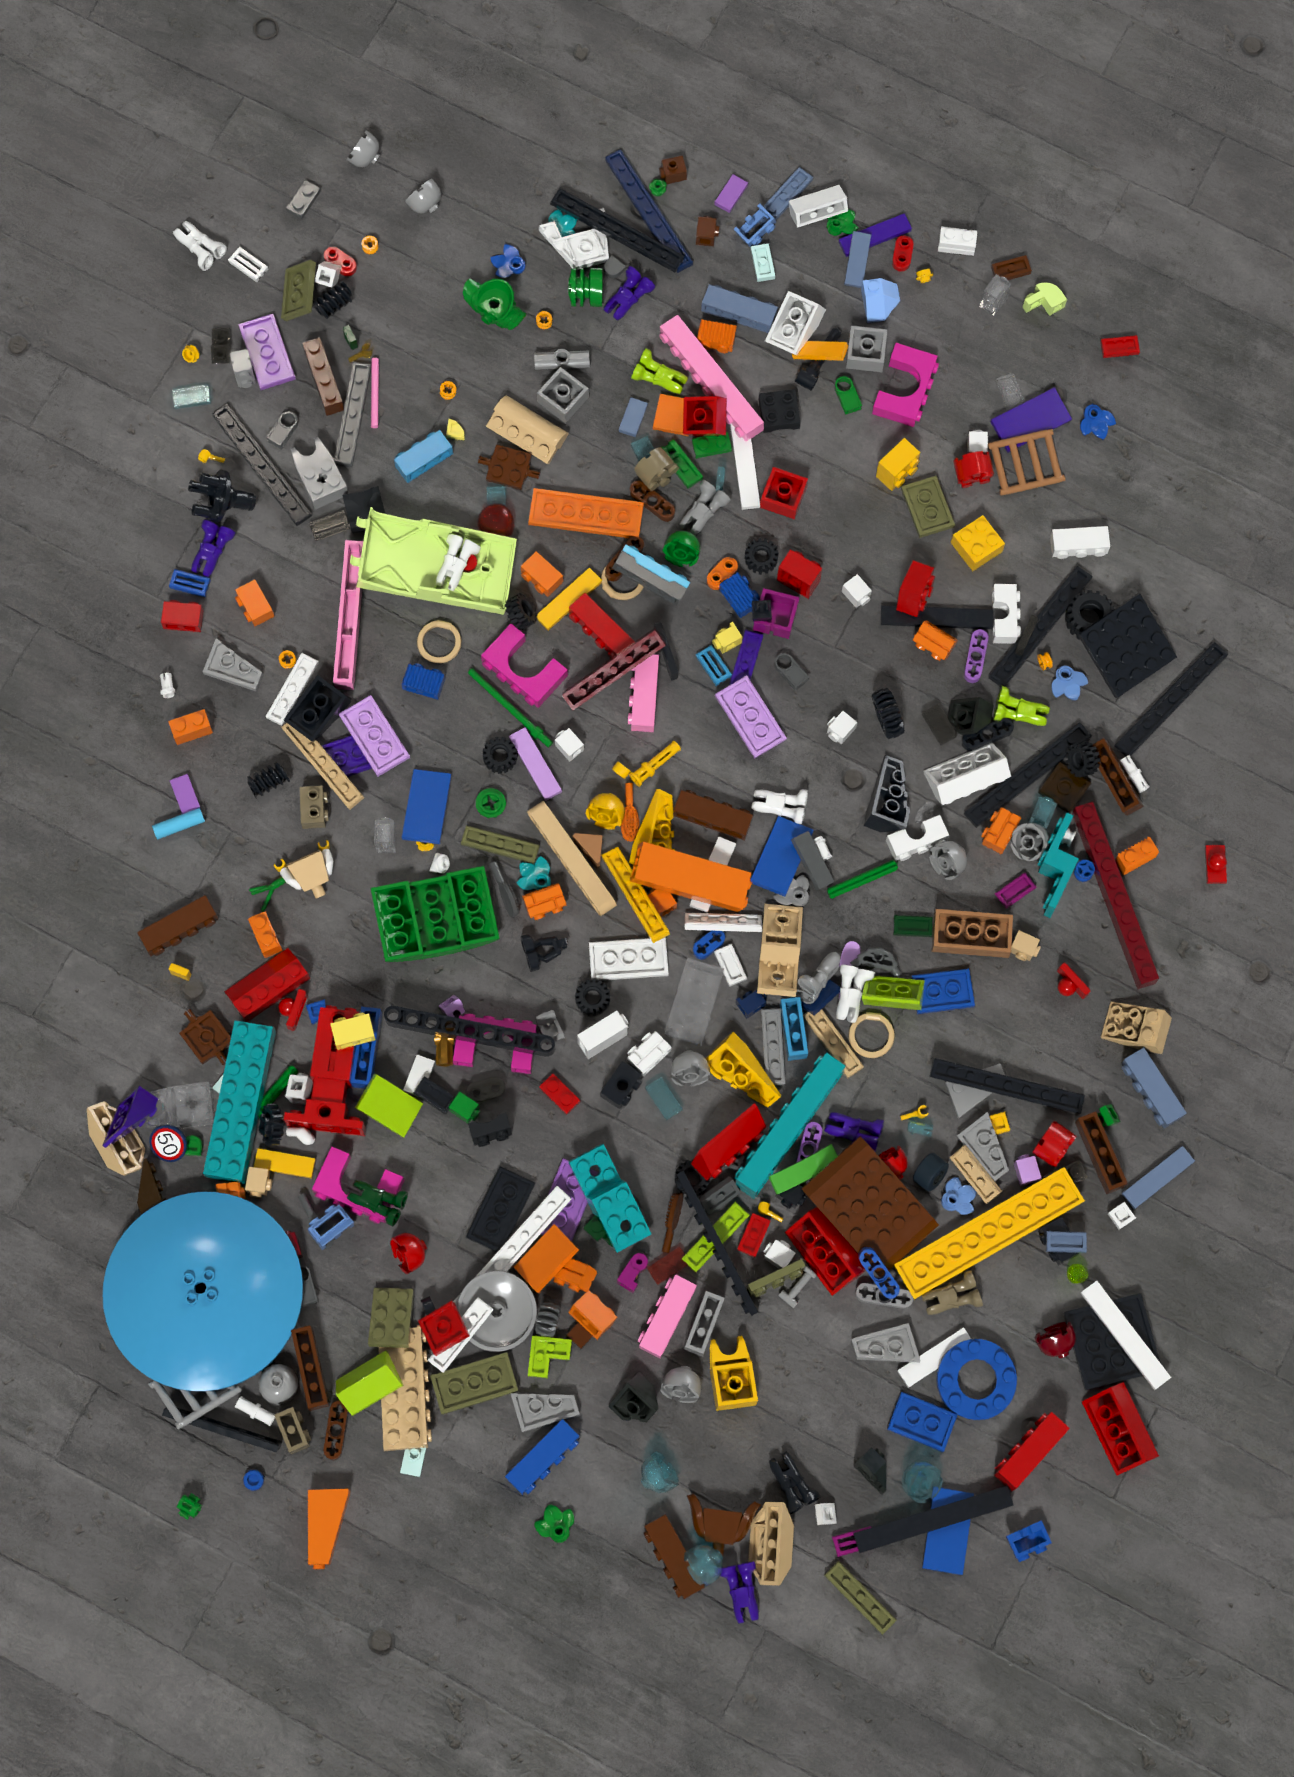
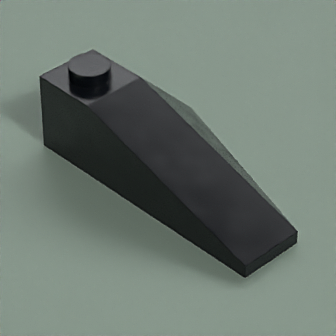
M888 755L884 756L866 813L865 827L878 832L905 830L907 828L910 808L907 805L908 794L905 791L904 782L906 779L903 761Z

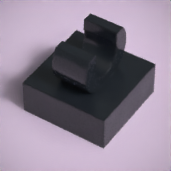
M771 600L752 601L753 621L772 620Z

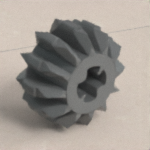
M549 1302L541 1304L535 1328L537 1334L545 1337H553L555 1335L560 1315V1307Z

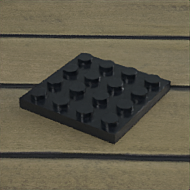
M1136 594L1077 634L1115 698L1120 697L1177 658L1141 594Z
M1141 1293L1112 1300L1160 1362ZM1091 1306L1063 1313L1066 1325H1068V1322H1071L1075 1332L1076 1343L1073 1350L1085 1390L1143 1376Z

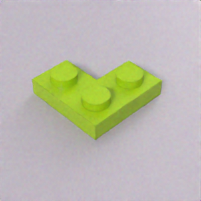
M532 1336L528 1377L548 1379L550 1359L570 1361L572 1340Z

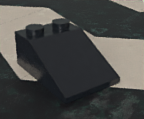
M317 675L284 718V721L314 743L339 718V713L348 707L351 700Z

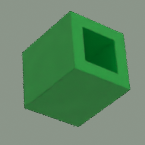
M460 1091L448 1107L451 1113L466 1123H470L471 1120L475 1121L480 1114L479 1104Z

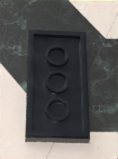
M500 1166L466 1238L498 1252L509 1240L536 1183Z

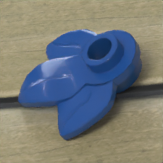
M504 245L503 255H496L490 258L493 266L497 268L496 276L500 278H507L512 274H520L525 270V261L519 257V251L511 245Z
M1092 404L1084 410V419L1080 423V429L1084 436L1092 432L1096 437L1103 440L1107 436L1108 426L1115 425L1116 421L1109 411L1101 410L1099 406ZM1092 410L1096 412L1095 417L1091 415Z

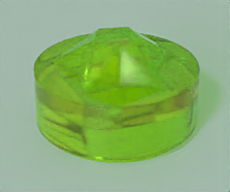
M1072 1264L1067 1270L1069 1281L1074 1284L1085 1282L1088 1277L1087 1268L1082 1264Z

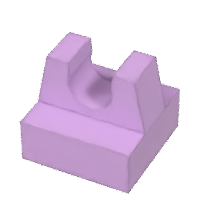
M452 995L439 1005V1008L446 1016L454 1017L453 1012L455 1010H458L461 1014L465 1012L462 1002L455 995Z

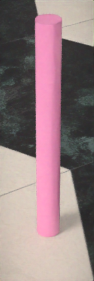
M372 358L371 428H378L379 359Z

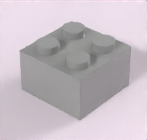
M851 326L846 369L882 372L887 329Z
M561 367L537 392V402L565 424L589 398V388Z

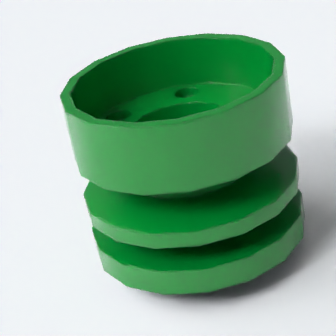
M571 268L568 283L571 307H576V299H580V307L584 306L585 299H589L590 307H602V268H590L589 277H585L583 268H580V276H576V268Z

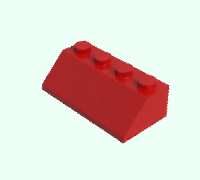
M287 948L224 992L244 1021L249 1022L307 982L310 977L297 957Z
M754 1103L698 1151L691 1165L706 1181L711 1177L717 1178L723 1172L722 1168L725 1165L731 1166L737 1160L736 1156L739 1153L742 1155L750 1149L749 1145L753 1141L757 1143L764 1135L763 1132L766 1129V1125L757 1105Z
M818 1207L807 1212L785 1232L832 1296L866 1271L859 1260L858 1253Z
M1124 1382L1082 1401L1116 1476L1159 1457Z

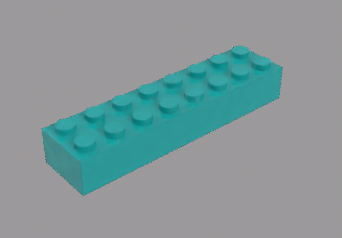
M234 1021L203 1171L207 1178L243 1184L246 1182L276 1030L272 1026Z
M828 1053L823 1057L821 1055L814 1063V1071L812 1073L809 1071L801 1084L803 1086L801 1088L797 1087L793 1092L792 1102L790 1104L786 1103L780 1111L779 1120L774 1119L769 1127V1134H764L759 1140L757 1151L752 1150L747 1157L745 1168L741 1166L735 1174L736 1185L741 1191L753 1199L757 1197L769 1180L768 1176L772 1175L843 1075L846 1067L844 1064Z

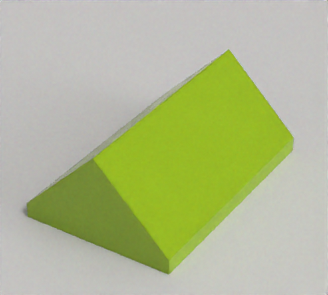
M874 976L872 980L865 981L862 993L863 1004L922 1010L925 980Z
M384 1351L337 1379L336 1396L349 1413L354 1416L404 1385L388 1351Z

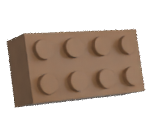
M936 909L933 919L932 952L1009 958L1012 946L1013 915Z

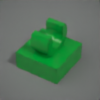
M1112 1104L1099 1108L1100 1113L1097 1114L1098 1117L1102 1116L1104 1118L1103 1127L1121 1122Z

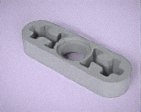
M862 1283L855 1292L856 1298L865 1303L906 1309L913 1302L911 1293L904 1289H900L897 1297H902L905 1294L906 1298L909 1299L905 1304H902V1301L895 1299V1303H891L893 1298L888 1301H881L879 1299L880 1289L874 1284ZM865 1287L867 1292L873 1293L874 1289H877L875 1300H872L873 1295H867L866 1298H863L859 1291H862ZM887 1287L886 1291L894 1292L892 1287Z

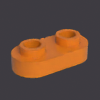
M731 557L722 559L707 575V585L713 590H719L721 582L737 573V561ZM726 564H731L732 567H731V568H727L725 565H726ZM717 576L719 577V580L715 581L713 580V577Z

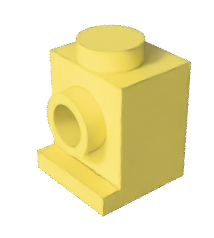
M731 622L728 629L723 628L717 632L712 643L723 654L742 643V635L735 624Z

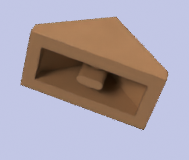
M575 833L573 835V842L598 869L601 863L603 836Z

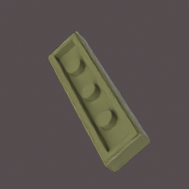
M467 825L461 841V845L531 864H535L540 845Z
M839 1561L824 1575L882 1635L897 1621Z

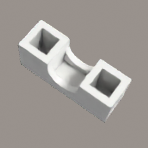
M994 584L992 608L1003 609L1007 614V617L1004 619L994 620L993 643L1015 644L1017 637L1021 635V627L1017 626V620H1020V608H1017V602L1020 601V591H1017V584Z
M939 815L922 822L921 829L924 836L921 839L910 838L906 830H900L887 835L886 842L894 860L900 859L905 861L912 854L917 852L918 854L925 853L929 850L928 848L947 841L949 834L941 816Z

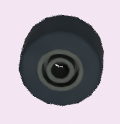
M930 1153L917 1167L913 1181L930 1192L941 1183L948 1171L949 1164L935 1153Z

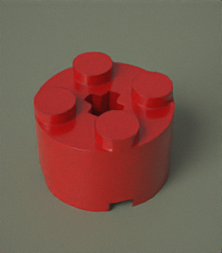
M983 451L972 452L962 455L963 459L959 461L958 458L953 460L958 484H961L962 488L970 487L974 482H979L980 484L989 483L990 478L994 476L989 452H986V455L983 454Z
M1053 1120L1032 1153L1051 1166L1056 1167L1077 1136Z

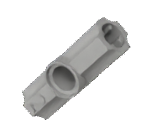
M558 349L555 352L534 353L535 370H558L561 367L566 371L569 368L590 367L589 350L567 351L565 349ZM561 358L566 359V361L560 362L558 360Z

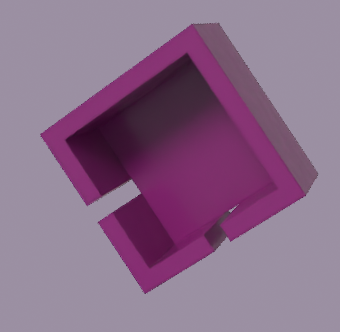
M763 588L760 601L771 600L772 620L754 621L753 630L766 634L773 631L774 636L789 639L800 597Z

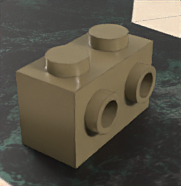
M323 786L300 787V811L303 829L326 828L325 821H329L328 810H325V803H328V792H324Z
M291 1407L274 1415L290 1454L310 1447L309 1441L312 1439L308 1430H303L301 1423L304 1422L300 1410L296 1412L295 1408Z

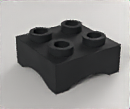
M795 389L759 393L758 400L761 418L764 422L763 433L781 429H800V416Z
M379 486L358 493L342 495L352 534L365 531L366 528L356 525L357 516L361 519H367L370 507L376 512L386 514Z
M506 1113L499 1114L497 1118L486 1123H468L474 1146L483 1147L489 1145V1141L496 1139L497 1141H504L509 1138L508 1136L512 1135Z

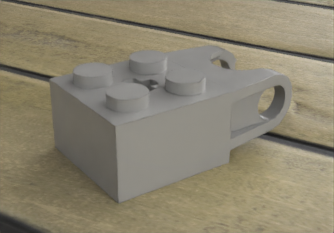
M318 437L313 438L316 450L310 456L301 455L295 447L290 449L299 479L315 510L343 498L342 495L348 494L347 486L331 454Z

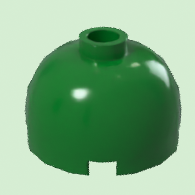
M676 531L668 536L662 551L665 553V559L671 564L678 567H683V564H689L688 567L697 563L701 548L699 540L695 535L687 531Z

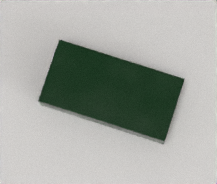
M894 915L893 935L932 937L933 917Z

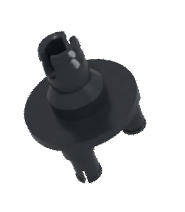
M219 470L216 475L201 473L199 482L194 480L189 482V484H192V486H188L189 492L201 493L208 498V506L193 504L191 511L193 516L207 517L208 520L220 522L226 510L237 508L252 511L255 507L256 496L253 493L236 490L231 485L230 475L226 470Z

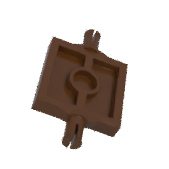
M496 444L490 459L479 456L478 464L488 466L486 481L522 490L523 484L528 477L539 479L540 472L530 470L532 454Z
M188 1009L184 1015L190 1023L179 1034L202 1065L214 1057H217L221 1064L225 1065L223 1059L226 1061L227 1057L223 1051L230 1045L231 1036L211 1010L203 1016L196 1017L191 1009Z

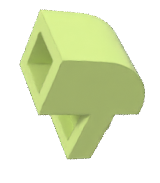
M1040 283L1036 285L1034 293H1030L1025 297L1023 309L1027 313L1042 305L1050 316L1065 308L1067 298L1056 285Z

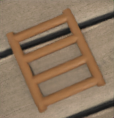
M1053 429L988 443V449L992 451L1001 489H999L1001 496L1066 480L1064 474H1061L1052 439ZM1045 438L1054 473L1053 477H1043L1034 442L1036 439ZM1027 442L1036 476V481L1027 483L1016 445ZM1005 446L1010 448L1019 483L1008 487L999 448Z

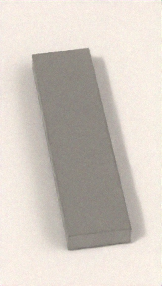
M781 1008L761 1009L764 1069L775 1086H785Z

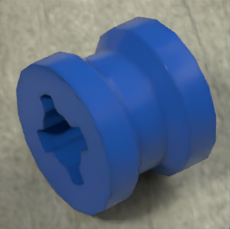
M1089 860L1079 861L1074 869L1075 878L1081 882L1089 881L1095 871L1094 864Z

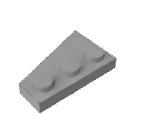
M216 638L203 669V674L257 691L263 673Z
M1001 1064L982 1069L1005 1075ZM945 1082L958 1119L992 1094L991 1092Z
M988 1112L957 1135L961 1143L969 1148L994 1181H997L1009 1171Z
M909 1323L851 1339L857 1360L917 1363L921 1361Z
M511 1393L522 1433L559 1422L562 1419L566 1420L580 1415L574 1395Z

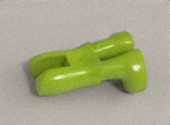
M646 348L639 364L636 365L631 379L636 381L645 380L653 383V385H659L670 392L680 394L683 388L678 383L685 384L688 377L677 370L652 359V352ZM646 369L652 370V371H654V372H656V373L653 374V373L647 371Z
M1001 687L993 720L1001 721L1003 718H1008L1037 726H1046L1047 719L1036 715V713L1048 714L1050 707L1041 703L1026 701L1023 698H1014L1010 696L1007 687ZM1005 706L1015 707L1016 711L1008 709Z

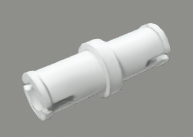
M1130 755L1119 761L1127 772L1128 779L1132 780L1139 793L1150 787L1141 775V769L1136 767Z
M242 1396L235 1405L236 1409L249 1414L250 1418H256L268 1426H271L275 1419V1414L263 1409L260 1404H254Z

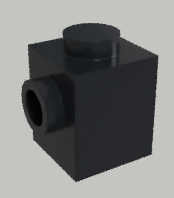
M800 1185L775 1195V1197L781 1200L780 1203L788 1209L791 1207L796 1209L798 1205L802 1206L807 1198Z

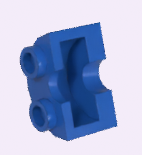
M1042 1520L1006 1536L1018 1562L1030 1558L1029 1553L1035 1551L1036 1555L1046 1551V1546L1052 1543Z

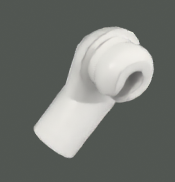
M288 1127L286 1130L287 1136L297 1137L305 1145H311L315 1142L314 1135L305 1127Z

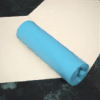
M200 808L152 825V828L158 840L203 823L205 820Z

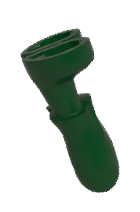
M355 1180L353 1186L363 1191V1193L359 1196L349 1192L347 1199L356 1205L370 1209L373 1213L377 1212L384 1216L386 1223L393 1227L399 1220L401 1211L384 1206L382 1203L385 1201L403 1210L408 1198V1192L400 1190L397 1194L386 1192L385 1189L376 1188L364 1181Z

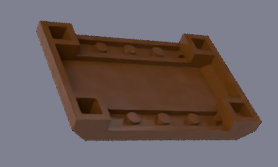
M861 1136L854 1140L801 1188L858 1253L864 1247H871L888 1270L939 1226L936 1220ZM865 1253L864 1260L867 1259L871 1266L875 1264L871 1258L872 1253ZM876 1268L874 1270L880 1278L885 1273L883 1268Z

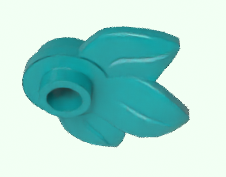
M555 210L549 216L548 222L555 221L561 237L576 234L572 229L575 227L577 219L568 214L563 216L560 210Z
M540 856L535 865L520 863L522 878L517 881V885L527 891L539 890L550 886L551 879L548 875L550 866L547 860ZM544 880L545 884L539 885L538 881Z

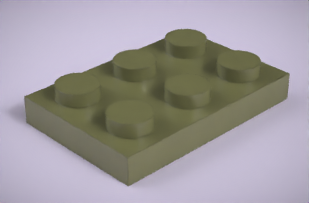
M308 260L285 270L281 319L284 321H289L312 312L316 262Z
M937 476L901 486L902 494L919 538L955 527Z
M800 1259L748 1284L747 1292L750 1297L753 1295L756 1298L760 1297L770 1287L776 1289L784 1285L785 1280L789 1278L793 1281L801 1277L805 1269L803 1260Z
M374 1288L368 1338L369 1347L409 1348L414 1299L413 1289Z

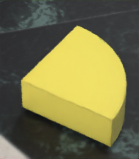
M449 419L446 438L465 440L462 427L455 420Z

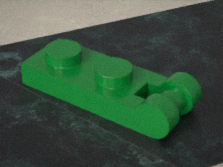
M674 439L669 441L665 447H661L679 467L676 475L687 489L703 479L702 474ZM673 450L675 453L670 455L669 452Z

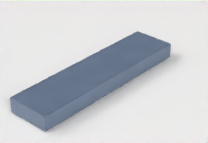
M799 167L763 207L777 220L789 207V201L796 199L813 181V177ZM764 217L759 224L763 226L768 220Z
M1182 1146L1123 1192L1122 1195L1132 1208L1136 1209L1193 1164L1195 1160Z

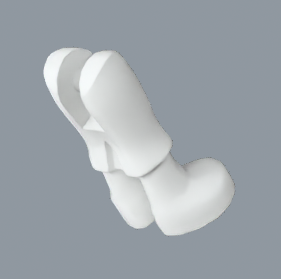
M188 221L182 223L183 228L189 233L188 235L178 228L173 231L175 238L188 247L190 252H194L197 255L198 266L203 271L208 270L212 266L213 257L220 259L226 253L227 248L223 243L211 240ZM203 246H205L210 252L203 249Z
M449 534L446 540L449 544L448 552L444 556L443 565L437 575L436 585L442 587L448 576L451 578L448 589L454 591L459 584L464 568L467 566L466 563L471 554L477 555L481 547L465 539L463 544L462 537ZM463 544L459 558L455 557L459 548Z
M801 789L797 795H786L785 793H776L768 790H755L754 797L766 800V803L753 802L751 809L762 813L776 814L780 817L786 816L792 818L795 823L802 825L808 790ZM789 804L797 806L798 808H788L785 807V805Z
M841 965L842 984L836 1018L844 1020L847 1017L848 1022L855 1023L859 1015L863 985L865 981L874 978L875 972L858 969L854 966ZM854 977L853 988H850L852 979Z

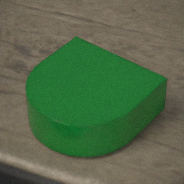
M195 1135L187 1136V1151L185 1155L202 1156L203 1144L200 1138Z

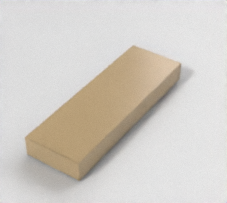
M966 1145L950 1157L986 1204L1002 1192Z

